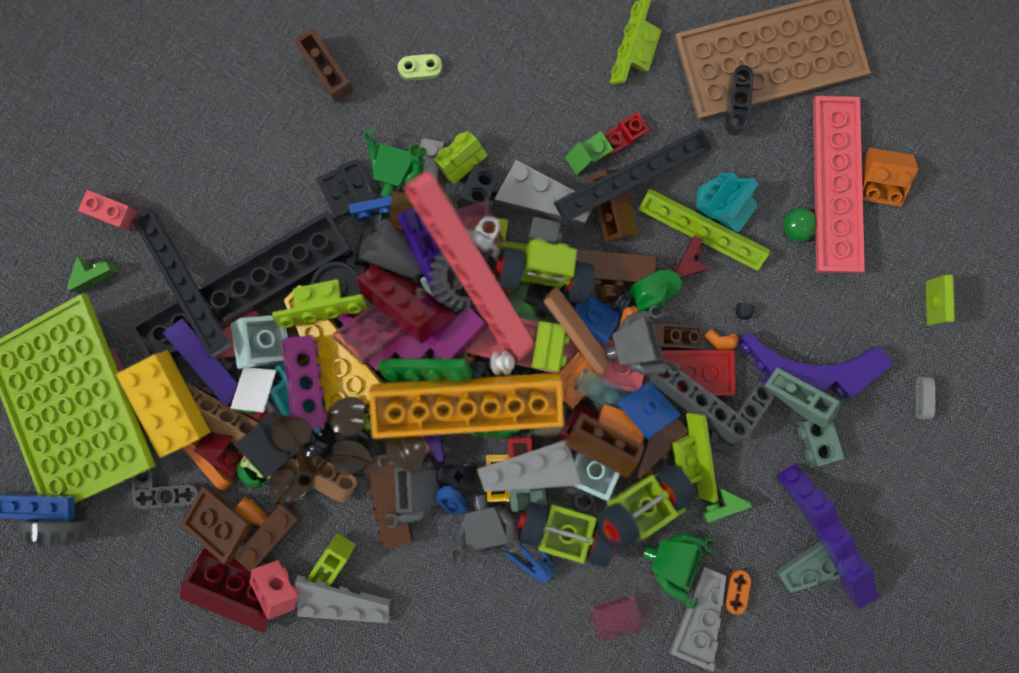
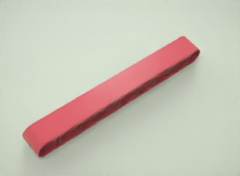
M424 172L405 186L406 193L503 351H508L513 356L514 362L518 363L535 348V344L437 181L430 173Z

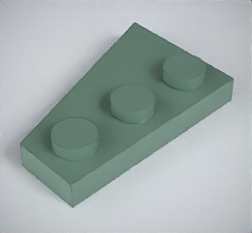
M821 541L776 571L790 593L816 586L818 583L826 580L840 579Z

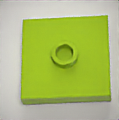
M943 275L926 281L927 325L954 322L953 275Z

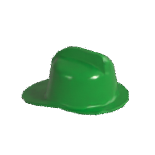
M659 270L633 284L629 290V296L633 298L632 301L637 305L639 311L649 312L650 307L653 305H657L659 307L657 311H659L667 300L673 298L681 289V279L674 271Z

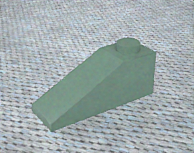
M776 368L765 384V388L804 418L825 430L828 429L839 412L840 401L779 368Z

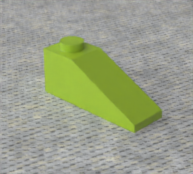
M336 533L306 581L316 583L319 580L326 582V586L329 587L348 560L356 544Z

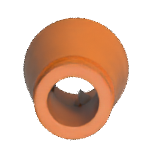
M244 497L235 508L250 523L259 528L269 518L252 498Z

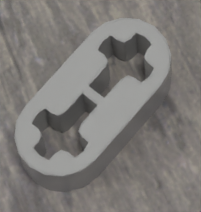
M919 376L916 381V416L919 420H932L935 415V381L933 377Z

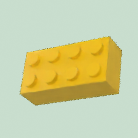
M168 350L157 353L116 374L160 458L211 432Z

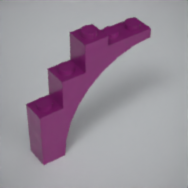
M469 307L421 345L410 335H389L378 332L362 323L352 313L337 317L342 322L341 327L347 333H353L358 338L356 340L357 344L366 350L361 356L374 372H380L377 368L379 359H398L399 356V359H428L433 352H435L433 356L436 359H458L489 327L485 320L474 309Z

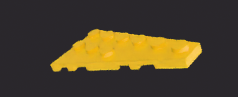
M293 291L284 299L287 309L294 308ZM331 318L316 320L312 323L296 324L299 336L313 335V341H317L318 354H315L316 363H319L321 367V377H318L319 386H322L324 390L326 411L328 412L334 403L346 397L359 398L364 401L366 406L370 404L369 391L371 384H383V382Z

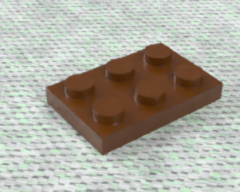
M202 486L180 525L223 564H230L253 524L211 488Z

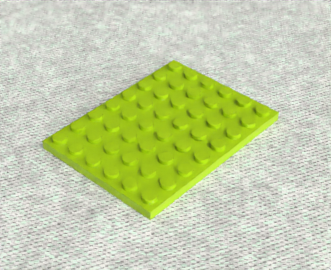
M88 294L78 295L0 339V397L38 495L74 496V504L156 467L130 400L116 376L119 372Z

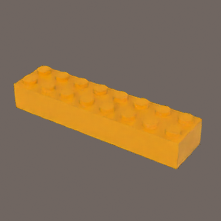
M559 373L471 378V381L460 382L439 380L437 382L417 381L371 384L369 391L373 438L563 426L562 381Z

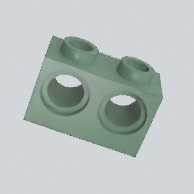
M807 419L798 422V435L802 441L804 440L806 446L804 454L807 461L811 462V465L822 466L845 459L833 421L827 430L819 426V433L816 436L811 432V427L815 423ZM823 445L826 448V455L821 458L818 450Z

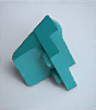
M734 172L720 173L717 178H713L699 186L695 208L709 218L717 220L726 228L739 232L757 208V202L752 196L758 183L754 178H738Z

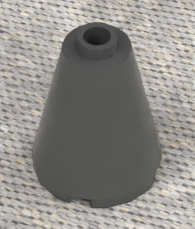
M386 219L382 220L375 227L377 231L373 235L369 234L360 249L359 257L409 279L418 278L423 272L408 242L391 222Z

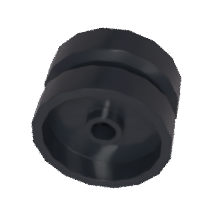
M329 262L321 266L314 273L311 280L312 285L338 279L342 286V298L361 294L356 279L359 274L351 266L342 262Z

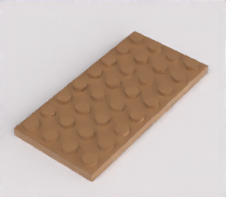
M804 0L684 31L674 36L697 120L726 113L729 79L734 70L740 65L749 66L754 72L751 106L866 77L871 73L849 0ZM737 75V79L740 82H746L743 76ZM735 97V101L738 104H744L742 98Z

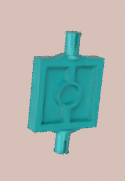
M284 363L275 367L282 380L270 389L269 396L281 414L290 415ZM302 377L299 382L300 387L308 390L310 388V381ZM305 400L302 408L306 413H311L313 404L311 401ZM321 400L322 409H325L326 403L324 400ZM324 428L314 429L316 434L324 430Z

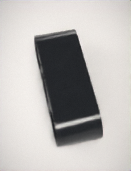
M746 65L738 66L729 79L725 129L731 135L741 134L750 122L754 72L752 68ZM737 75L743 76L746 82H740L737 79ZM735 97L742 98L744 104H738L735 101ZM732 119H739L742 126L734 125Z

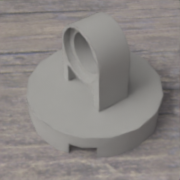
M487 216L482 218L474 232L467 229L466 231L483 259L488 261L492 257V261L496 262L501 255V251L493 243L499 235L500 226L496 218ZM491 222L496 226V230L491 234H487L482 229L484 224Z

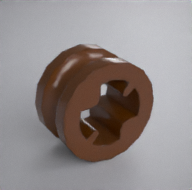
M615 285L600 286L598 288V293L600 294L598 300L603 303L617 301L618 294L616 293L618 292V287Z

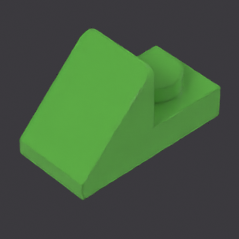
M600 131L583 144L579 142L565 158L578 176L609 155L614 149L602 131Z
M78 256L67 288L69 291L80 293L117 274L118 271L114 264L104 261L95 263L91 268L86 259Z
M717 487L722 504L719 505V502L705 506L706 510L701 511L704 521L711 522L752 507L749 502Z

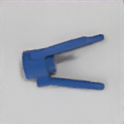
M520 543V550L533 564L532 569L510 552H505L507 557L528 572L534 580L538 579L542 584L547 582L556 572L552 568L554 563L546 552L540 551L545 561L543 559L536 561Z

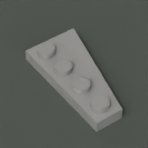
M566 440L478 469L485 492L581 485L570 449L565 445Z
M703 566L690 599V606L695 604V598L699 599V604L695 609L686 608L669 652L674 656L714 672L715 652H717L718 628H720L721 606L723 605L726 576Z
M297 576V617L389 623L390 599L364 592L358 595L349 591V588L340 586L339 589L326 586V582L317 580L316 583L306 581L304 576Z

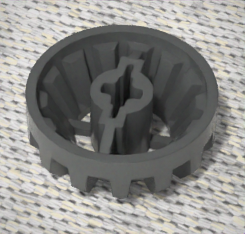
M75 517V519L70 521L23 520L21 521L20 539L29 547H63L65 545L74 546L75 544H82L89 536L90 519Z

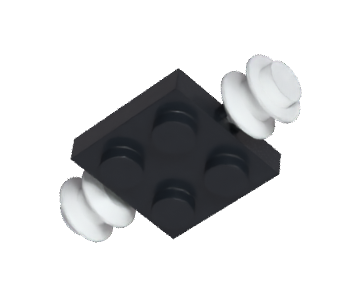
M503 351L502 354L494 352L489 361L471 362L468 365L473 372L472 378L494 374L500 375L502 371L505 374H510L514 368V358L508 351Z

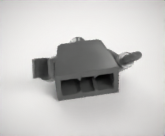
M657 305L651 306L649 312L641 311L626 317L619 326L618 331L613 334L615 346L605 350L609 361L619 359L621 366H627L630 371L643 375L665 374L666 371L671 375H675L680 371L678 362H674L677 367L675 372L670 369V365H665L663 362L664 358L654 326V322H658L662 314L657 316L652 314V312L659 309Z
M382 455L379 457V467H383L380 462L383 458H388L387 455ZM389 459V465H395ZM424 462L420 472H409L395 465L396 510L401 515L386 513L384 515L385 518L390 516L394 518L393 523L386 524L387 527L393 528L398 522L404 524L422 520L431 511L432 506L438 504L436 502L437 491L444 486L437 482L436 471L429 470V466Z
M486 494L473 497L475 510L465 513L464 518L461 520L456 535L455 547L450 551L452 560L455 562L456 556L460 554L461 561H465L467 556L463 551L464 549L472 551L509 542L511 545L516 544V547L509 549V552H517L520 549V542L518 541L516 520L505 509H502L500 505L489 507Z

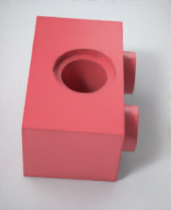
M86 190L78 211L129 232L133 225L132 220L138 214L137 210L88 190Z
M278 560L252 569L250 583L268 620L295 610L296 600L298 599L297 589L295 586H291L288 572L285 567H281Z

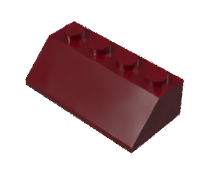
M375 264L356 277L360 292L364 298L421 345L456 318V314L437 301L434 296L412 279Z
M204 548L181 583L180 599L264 634L272 619L268 620L250 583L251 573L242 564L233 559L230 564H223L210 551Z

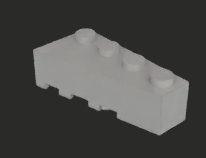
M516 160L495 197V205L506 206L514 210L525 211L563 222L554 202L574 192V190ZM592 210L566 223L584 227Z

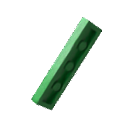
M379 359L377 365L385 379L390 381L430 380L437 382L439 380H451L460 382L471 381L473 374L465 359Z

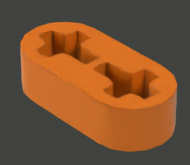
M735 569L729 574L724 597L726 609L735 615H739L746 610L751 586L750 576L741 569ZM741 574V577L745 579V582L740 583L739 590H737L738 585L734 581V578H739V575ZM737 593V600L740 601L741 604L736 605L735 609H733V606L730 604V601L735 600Z

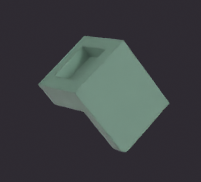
M545 488L509 490L511 511L525 510L529 501L547 506Z

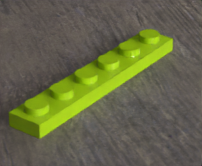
M650 188L638 209L690 237L697 236L703 239L702 243L757 271L770 253L769 249Z

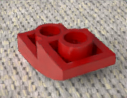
M638 112L604 133V136L614 149L608 155L609 157L623 150L650 131Z

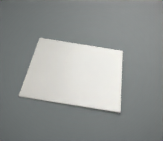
M243 368L231 408L264 412L276 370Z

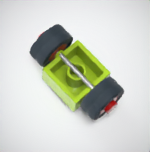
M542 239L531 240L523 250L504 247L494 269V273H496L495 279L501 289L516 291L521 281L561 288L564 285V296L567 301L577 304H586L594 288L595 271L592 264L575 261L577 249L569 248V245L548 244L547 241Z
M675 466L667 467L655 477L654 475L645 477L606 502L609 507L598 515L601 530L616 548L625 549L634 542L645 539L678 516L676 511L682 510L694 501V487L686 474Z
M529 501L524 514L521 513L518 541L531 546H537L539 551L583 564L587 554V561L589 563L607 567L617 549L604 535L599 522L595 525L597 518L592 514L551 502L547 507L546 505Z

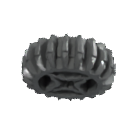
M441 252V255L434 257L436 263L430 265L434 271L428 274L430 277H433V281L429 283L430 286L435 288L432 294L438 295L437 301L444 302L445 307H451L454 310L474 306L473 300L447 258ZM456 290H463L465 294L460 297L454 292Z

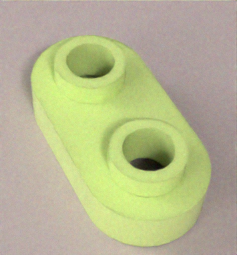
M434 54L406 56L398 63L399 73L405 80L436 78L443 69L440 58ZM429 62L435 63L432 68L427 67V64ZM407 64L413 65L411 69H405Z

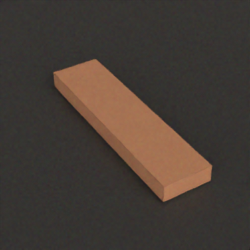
M559 288L553 289L544 300V303L597 374L604 372L610 362L605 351Z

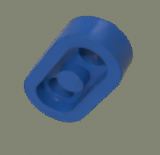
M444 486L437 491L436 502L446 512L451 514H464L467 512L468 501L455 487Z

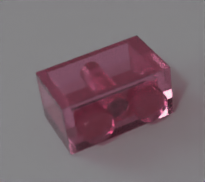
M633 595L590 608L599 640L610 641L617 638V634L624 632L626 634H633L638 632L639 628L644 627L636 599Z

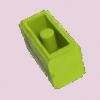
M466 131L465 133L458 134L451 145L442 148L433 161L450 182L456 184L472 170L474 165H478L488 155L477 138Z
M538 322L531 368L560 372V368H565L567 354H563L564 345L569 344L570 336L561 325Z

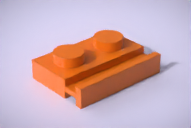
M578 351L567 362L565 368H562L559 372L562 381V400L572 408L576 406L603 375V373L597 374L587 359Z

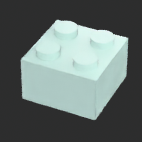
M272 316L240 318L231 323L237 369L284 363L281 340L288 338L286 327H279Z
M576 452L573 461L581 485L574 486L609 501L620 474Z

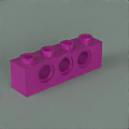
M313 335L284 338L281 340L290 415L306 420L311 430L324 428V423H327L326 410L322 409L321 400H324V390L322 386H319L318 377H321V367L319 363H316L315 354H318L317 341H313ZM300 354L307 358L308 362L305 367L297 363L296 359ZM302 377L310 381V388L308 390L300 387L299 382ZM305 400H309L313 404L311 413H306L302 408Z

